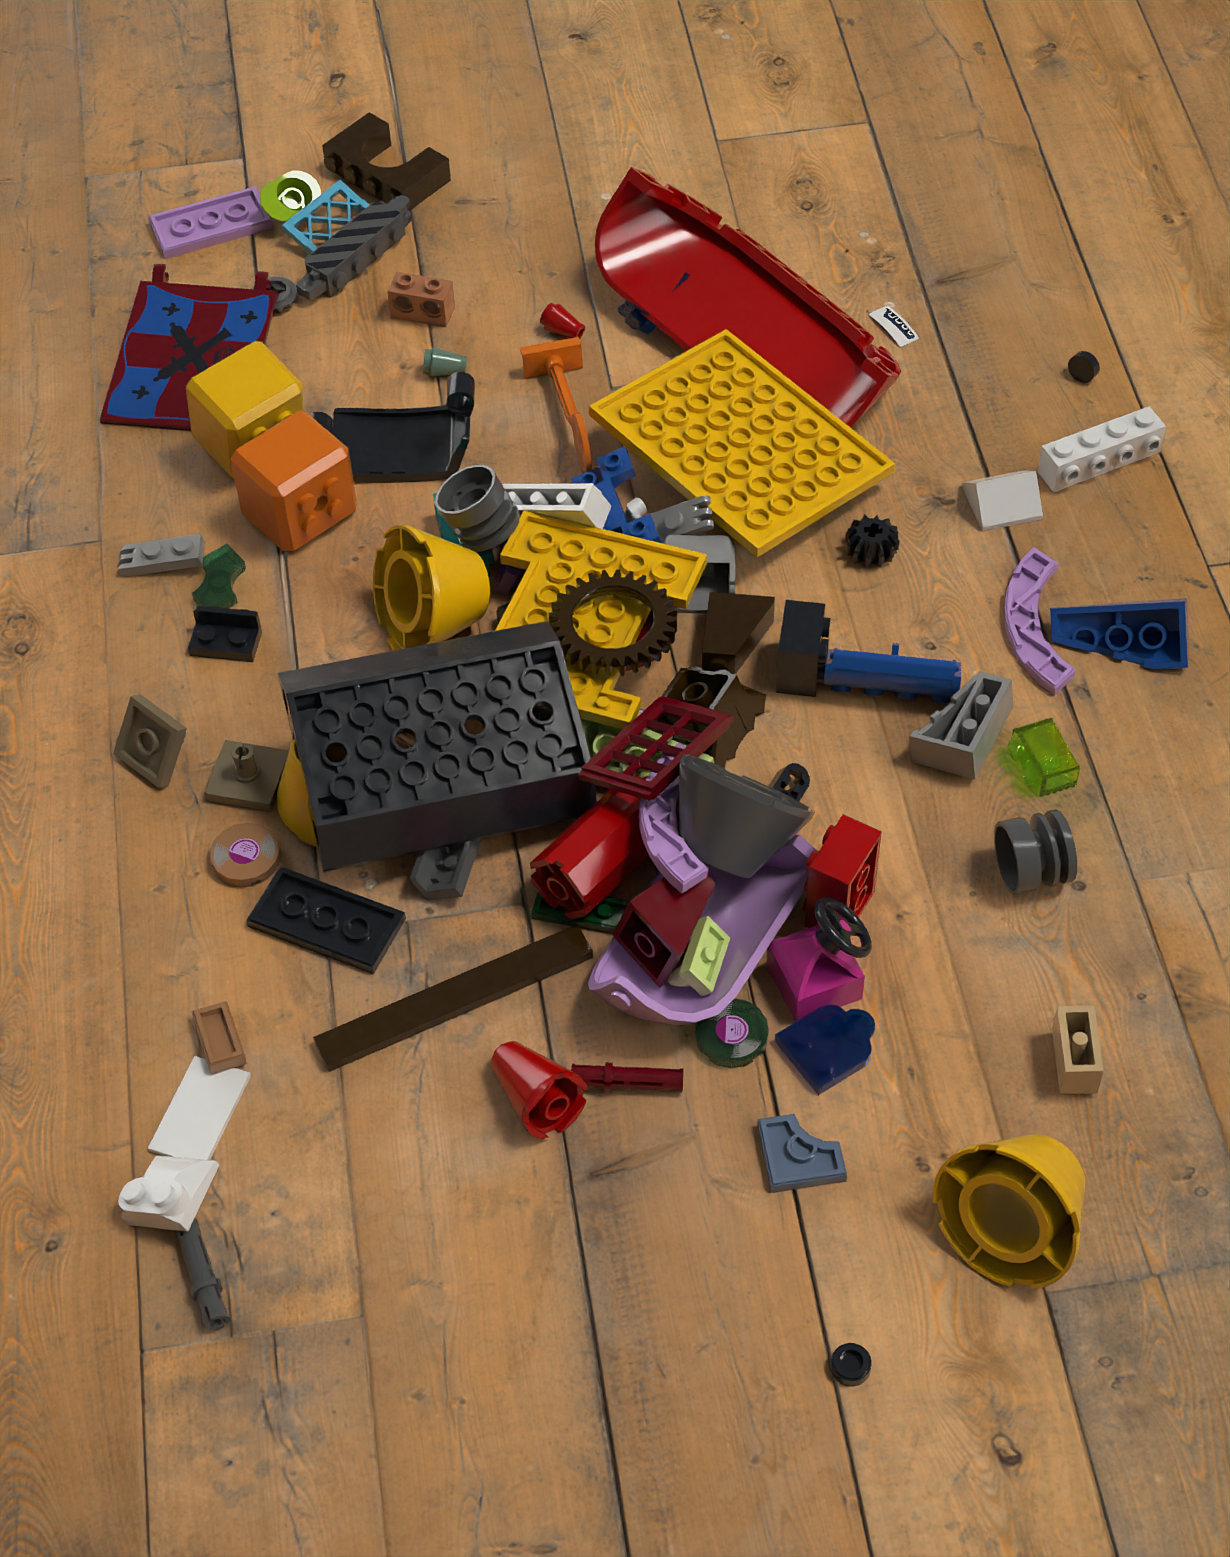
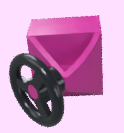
M822 897L815 904L814 912L819 925L774 940L767 948L766 966L796 1023L863 998L865 975L855 957L864 958L870 954L872 950L871 937L860 918L848 906L831 897ZM850 937H859L861 947L851 944Z

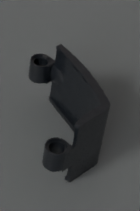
M465 372L451 374L447 379L446 405L402 409L335 408L333 418L324 412H313L309 415L348 447L353 480L355 482L400 483L448 479L459 471L469 443L470 417L474 408L475 380L470 374Z

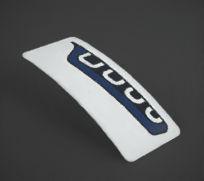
M889 306L869 313V316L886 329L899 347L919 339L911 326Z

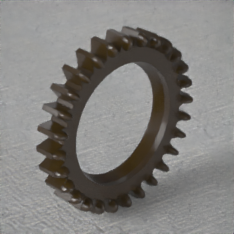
M602 570L601 578L598 579L593 573H589V582L577 578L576 587L567 584L565 586L566 594L558 593L557 602H552V612L549 613V625L560 640L564 658H568V663L571 666L579 660V669L582 672L591 664L594 676L598 674L601 667L605 668L607 677L611 676L613 668H617L623 677L626 666H629L637 674L639 662L649 669L651 657L659 662L662 658V652L668 653L670 644H673L675 641L677 609L673 607V598H667V590L665 588L658 590L657 581L647 584L646 575H642L637 580H634L633 571H630L624 578L621 577L620 570H616L613 577H609L606 570ZM625 595L646 604L652 610L654 618L650 631L640 641L622 648H602L586 642L577 634L572 621L576 610L587 601L599 596Z

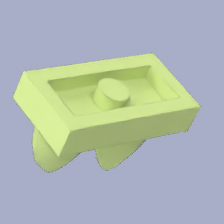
M709 916L698 920L691 939L683 952L685 957L682 965L667 979L668 983L673 986H691L701 996L713 993L730 941V937Z

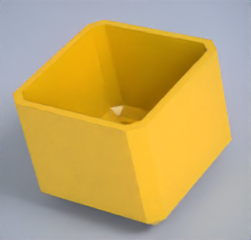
M259 341L252 342L192 377L186 386L192 436L232 478H234L230 459L236 449L297 411H304L303 384Z

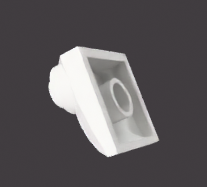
M155 1156L143 1177L136 1178L123 1187L119 1195V1206L124 1210L121 1218L131 1226L188 1232L219 1167L218 1162L214 1160Z

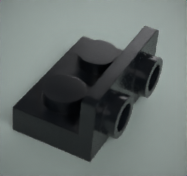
M215 606L194 607L193 614L196 623L188 646L190 656L254 662L262 635L258 612L247 609L218 608Z

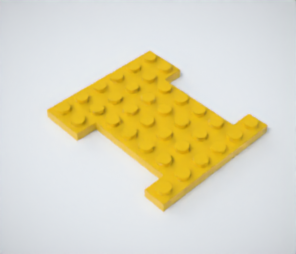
M524 510L520 516L519 524L510 535L500 554L501 564L525 569L526 572L495 631L545 621L549 623V613L552 612L551 604L552 602H557V594H566L565 586L567 584L576 587L577 578L589 582V573H593L598 579L601 578L602 570H606L609 577H613L615 571L620 570L621 577L624 578L630 571H633L634 580H637L642 575H646L647 584L657 581L658 590L663 588L667 590V598H673L674 607L686 609L707 565V554ZM604 595L593 598L581 605L574 613L572 621L575 631L586 642L602 648H622L636 642L651 609L640 600L630 596ZM564 658L581 719L624 729L637 717L642 706L641 697L613 690L620 676L617 668H613L610 677L606 676L604 667H601L598 674L594 676L591 664L582 672L579 669V660L571 666L568 663V658ZM537 706V707H539V708H543V709L549 710V709H548L547 707H545V706Z

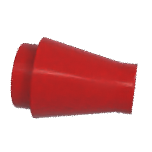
M548 304L540 317V324L544 325L545 330L569 338L579 337L580 339L586 328L561 304Z

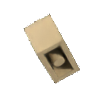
M1057 1006L1052 1026L1060 1094L1098 1093L1104 1069L1095 1006Z

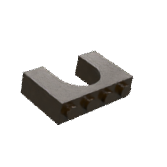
M370 112L322 145L324 164L330 172L336 173L350 184L356 185L370 196H374L386 204L397 196H407L411 204L409 209H406L409 211L451 181L449 158L430 147H427L414 158L399 166L379 167L370 164L369 162L392 146L389 123Z

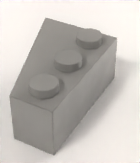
M983 672L976 674L952 696V702L941 712L935 711L930 716L931 721L920 731L915 729L909 735L912 763L976 779L1013 708L1012 680Z

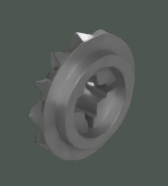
M283 277L268 278L271 283L270 291H277L278 293L274 310L282 313L284 307L292 308L293 302L297 301L296 285L291 280Z

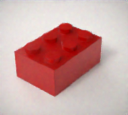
M842 814L835 826L830 825L827 828L822 840L823 846L819 852L813 851L805 867V870L809 872L804 885L807 897L802 907V910L806 912L805 927L810 928L819 925L814 908L816 902L822 897H831L842 902L860 917L875 892L882 831Z

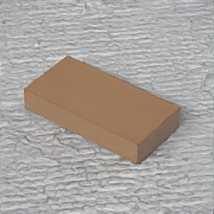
M227 1001L191 1011L210 1074L247 1064Z

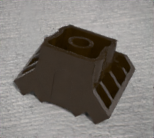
M697 666L680 668L661 696L733 715V722L730 724V728L704 752V754L713 757L714 764L724 767V770L726 758H735L741 741L750 729H754L755 714L764 713L766 694L742 685L736 674H731L727 670L712 672ZM663 714L656 721L673 726L679 718ZM690 722L683 729L701 733L707 726ZM675 737L672 739L676 742H681L683 745L688 746L691 743L689 741Z

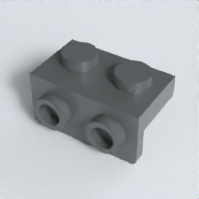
M481 839L419 852L410 876L411 882L427 900L462 897Z

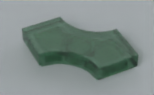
M226 543L203 557L202 567L206 572L202 584L192 592L193 600L198 606L230 608L238 603L237 597L233 592V585L238 576L245 571L246 565L245 561Z

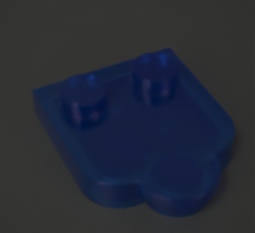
M825 1005L775 1034V1043L813 1090L820 1095L858 1072L869 1063L872 1050L870 1039L875 1032V1021L868 1012L861 1009L845 1011L836 1005Z

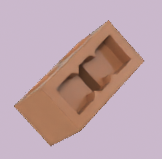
M396 272L387 291L391 318L447 327L455 309L453 282L450 280Z

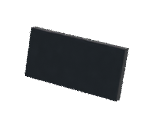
M280 866L246 921L248 927L374 974L405 922L406 916L405 912Z

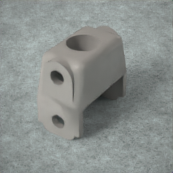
M668 535L665 538L664 542H662L663 544L707 554V565L687 608L676 607L677 612L707 613L710 592L735 594V543H732L728 536Z

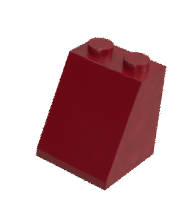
M709 872L707 878L682 894L663 877L629 902L612 934L659 988L666 983L682 956L716 883L711 879Z

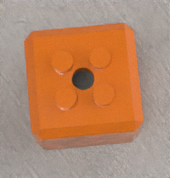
M297 411L236 449L230 459L242 515L282 551H295L356 511L357 499L349 449L307 412Z

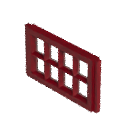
M665 696L658 697L582 766V771L578 773V778L581 781L644 800H654L680 775V759L682 755L687 754L699 757L730 728V724L733 722V715ZM663 714L679 718L673 726L656 721ZM690 722L707 726L701 733L683 729ZM645 730L663 734L657 741L640 737ZM674 737L691 742L685 749L667 744ZM629 745L646 749L639 757L623 752ZM657 753L674 757L668 765L650 760ZM612 761L630 765L622 773L605 768ZM639 769L657 773L651 781L633 777Z

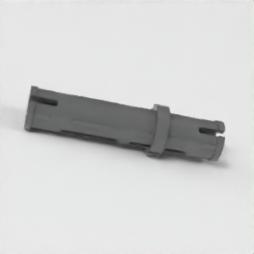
M194 1218L188 1232L174 1231L191 1278L192 1287L190 1291L192 1298L195 1301L197 1300L200 1306L205 1328L207 1330H216L224 1327V1323L228 1324L230 1318L222 1300L221 1292L223 1287L221 1281L218 1278L216 1279L207 1249L201 1236L198 1220Z

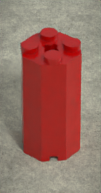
M610 789L530 862V869H536V872L531 875V881L548 905L554 909L559 905L566 907L569 910L564 914L570 919L584 917L649 856L639 828L640 798ZM676 809V818H677V822H678V821H679V812H678V810Z

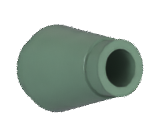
M435 347L432 350L425 349L423 373L430 374V377L465 372L467 356H461Z

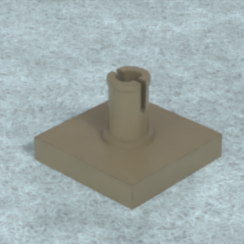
M141 694L131 696L113 754L158 788L169 786L181 746L184 742L183 739L186 737L187 728Z
M225 740L204 792L206 801L272 812L289 750Z

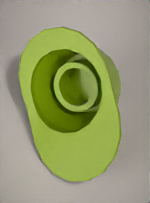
M291 171L262 188L259 196L260 204L264 212L271 218L280 222H286L320 196L321 189L317 181L310 174L302 171Z

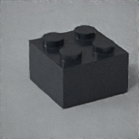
M785 600L778 647L776 693L816 697L817 684L824 685V664L827 659L829 639H823V637L829 638L831 618L825 617L826 604Z

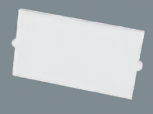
M194 1056L148 1146L149 1152L168 1157L210 1160L251 1077L250 1072L230 1068L210 1074L206 1059Z

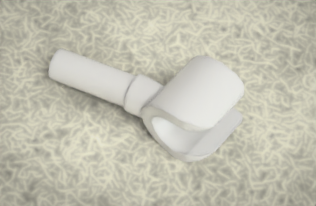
M635 498L626 505L625 515L629 522L647 513L646 505L640 498Z

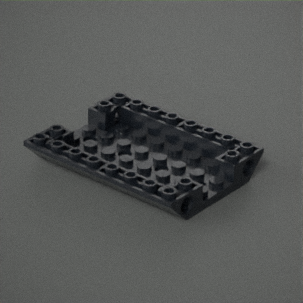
M547 621L278 673L292 739L296 741L307 788L308 808L323 872L578 819L597 802L595 784L581 781L578 778V773L582 771V766L591 757L560 640ZM537 706H545L551 711L552 717L549 720L540 721L534 717L532 710ZM476 719L483 724L484 730L480 734L473 735L466 731L464 724L468 720ZM401 733H408L414 737L416 743L411 748L405 749L398 746L395 738ZM332 747H340L345 751L346 758L338 763L331 762L326 757V752Z

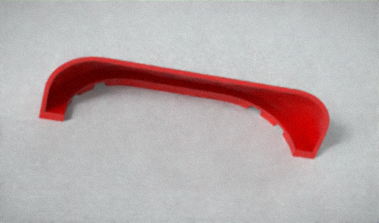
M631 167L605 207L596 229V261L608 285L686 351L727 329L852 428L899 377L901 368L890 352L882 346L877 348L872 345L871 342L874 336L744 231L741 229L734 230L727 224L720 225L722 216L670 184H666L663 187L652 175Z

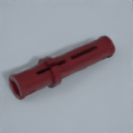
M605 1062V1066L576 1064L571 1066V1071L577 1073L584 1080L587 1088H603L604 1092H612V1089H631L683 1093L684 1068L613 1066V1062Z

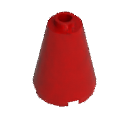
M516 1041L501 1044L494 1051L491 1067L522 1125L533 1137L549 1138L545 1133L553 1130L561 1133L578 1118L586 1104V1099L583 1097L584 1089L587 1091L588 1089L587 1084L577 1073Z

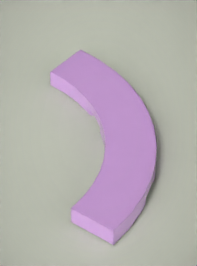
M1033 547L1022 558L1013 572L1006 591L1004 623L1012 650L1021 665L1039 685L1055 696L1075 677L1076 669L1063 660L1050 643L1045 641L1042 635L1038 616V601L1044 586L1058 570L1059 563Z
M681 742L675 745L678 748H686ZM663 755L657 762L668 765L674 757ZM651 772L646 780L651 781L657 773ZM678 776L654 800L648 801L640 798L638 818L642 840L650 858L668 882L682 894L707 878L709 868L694 855L684 839L679 836L676 826V802L679 797Z

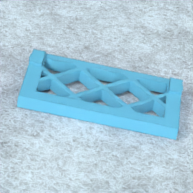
M339 180L286 221L281 229L310 255L318 248L312 243V239L328 240L333 236L331 224L346 225L352 220L350 209H357L362 212L369 204ZM339 193L346 199V202L330 201ZM322 206L327 207V217L311 216ZM330 207L346 208L347 219L332 218ZM302 222H307L308 232H300L296 227ZM311 222L327 223L328 234L311 233Z

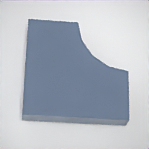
M795 1114L757 1119V1128L771 1193L847 1181V1172L839 1141H823L809 1135L799 1125Z

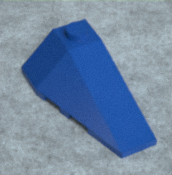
M1187 598L1050 608L1053 642L1103 654L1114 659L1125 660L1151 669L1188 668L1189 629Z

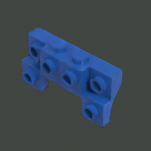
M625 447L596 458L599 467L571 478L573 484H594L611 504V509L603 529L662 543L651 514L628 523L615 490L621 483L636 476Z

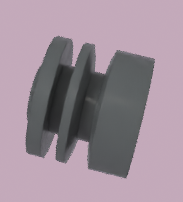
M472 465L459 470L451 475L436 493L435 504L446 523L451 526L461 545L475 552L492 549L501 544L515 531L519 524L520 512L517 506L512 501L508 492L505 491L494 470L486 465Z
M1055 809L1047 811L1044 815L1041 813L1033 814L1029 824L1026 819L1017 817L998 821L995 825L994 846L996 859L1003 881L1012 894L1037 890L1040 887L1041 879L1049 887L1055 886L1059 882L1063 884L1070 883L1076 879L1077 854L1069 824L1061 811Z

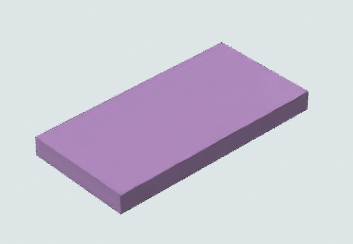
M250 187L148 216L150 226L164 258L167 259L273 229L272 218L264 212L260 204V194L257 187Z

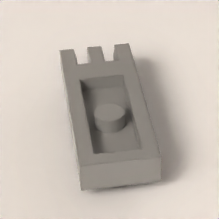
M700 496L651 513L661 542H664L668 535H696L713 529V520H703L712 517L711 508H702L711 504L710 496Z
M201 534L123 545L120 551L118 574L122 577L202 566L205 541Z

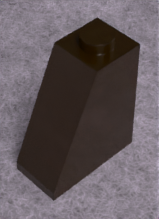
M710 592L702 648V668L712 672L727 670L731 674H736L774 623L775 597Z

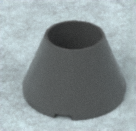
M683 754L680 759L679 836L684 839L690 850L700 861L743 878H751L814 816L815 811H808L809 807L749 777L744 775L741 777L724 770V767L691 755Z

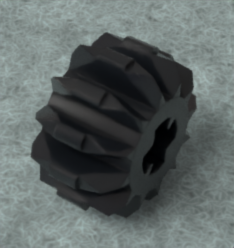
M864 514L861 521L853 520L851 527L848 528L845 535L847 555L853 556L855 564L865 562L867 568L873 563L881 568L884 561L892 562L894 554L899 550L900 543L897 526L891 525L890 518L880 520L878 514L874 518H869Z

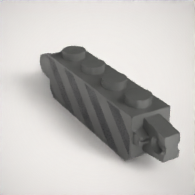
M400 195L392 199L388 204L382 201L371 203L305 258L307 274L296 285L297 293L310 301L322 293L331 298L354 277L363 272L373 261L382 256L392 245L400 241L405 235V227L412 221L411 211L406 210L411 205L409 198Z

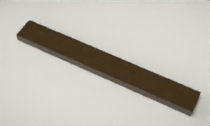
M576 924L314 1036V1044L327 1071L330 1072L593 958V950L580 927Z

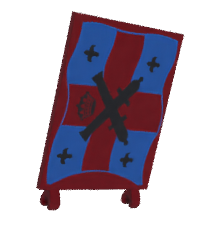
M154 264L152 281H140L100 416V422L103 424L191 431L186 386L191 378L254 341L266 344L278 297L277 291H270L271 283L268 280V272L258 271L255 276L254 289L168 283L169 274L165 272L166 264Z

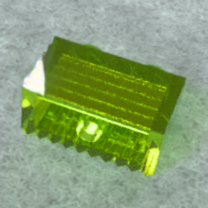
M1050 717L1013 728L1011 741L1008 743L1010 756L1014 761L1019 760L1023 767L1022 772L1025 783L1028 787L1033 786L1039 797L1051 793L1055 794L1057 791L1061 792L1063 789L1067 790L1077 785L1080 766L1077 764V760L1074 758L1073 753H1071L1070 748H1068L1067 743H1065L1064 738H1062V734L1059 733L1053 718Z

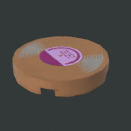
M253 823L237 824L225 829L215 838L210 849L211 864L218 878L229 885L240 887L251 886V882L258 880L262 882L268 879L277 869L281 858L279 843L272 831L262 825Z

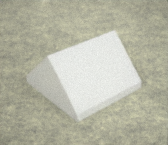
M1022 470L962 483V488L982 532L1042 520L1043 518L1036 471Z

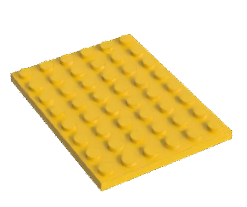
M727 329L589 406L588 415L688 500L704 495L710 496L711 504L702 507L712 509V517L709 518L756 558L890 476L895 471L896 463Z

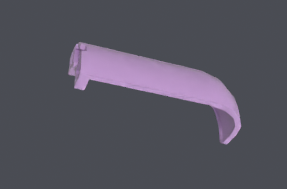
M800 834L795 835L749 879L733 875L702 862L709 868L708 872L711 879L716 884L700 918L709 916L730 937L713 993L701 996L691 986L677 987L671 985L668 981L659 988L614 937L604 949L591 972L588 981L590 991L620 1011L654 1022L686 1025L719 1015L736 998L804 892V885L809 875V872L805 870L806 863L811 853L817 850ZM659 870L646 889L664 877ZM684 954L680 957L672 973L682 965L685 957Z

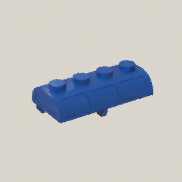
M899 643L892 644L891 655L834 648L828 649L824 684L831 685L830 689L836 692H850L851 687L864 688V693L872 696H882L885 690L897 692V697L903 699H917V694L931 695V700L934 702L949 703L951 702V697L960 690L961 662H956V660L947 661L898 656Z

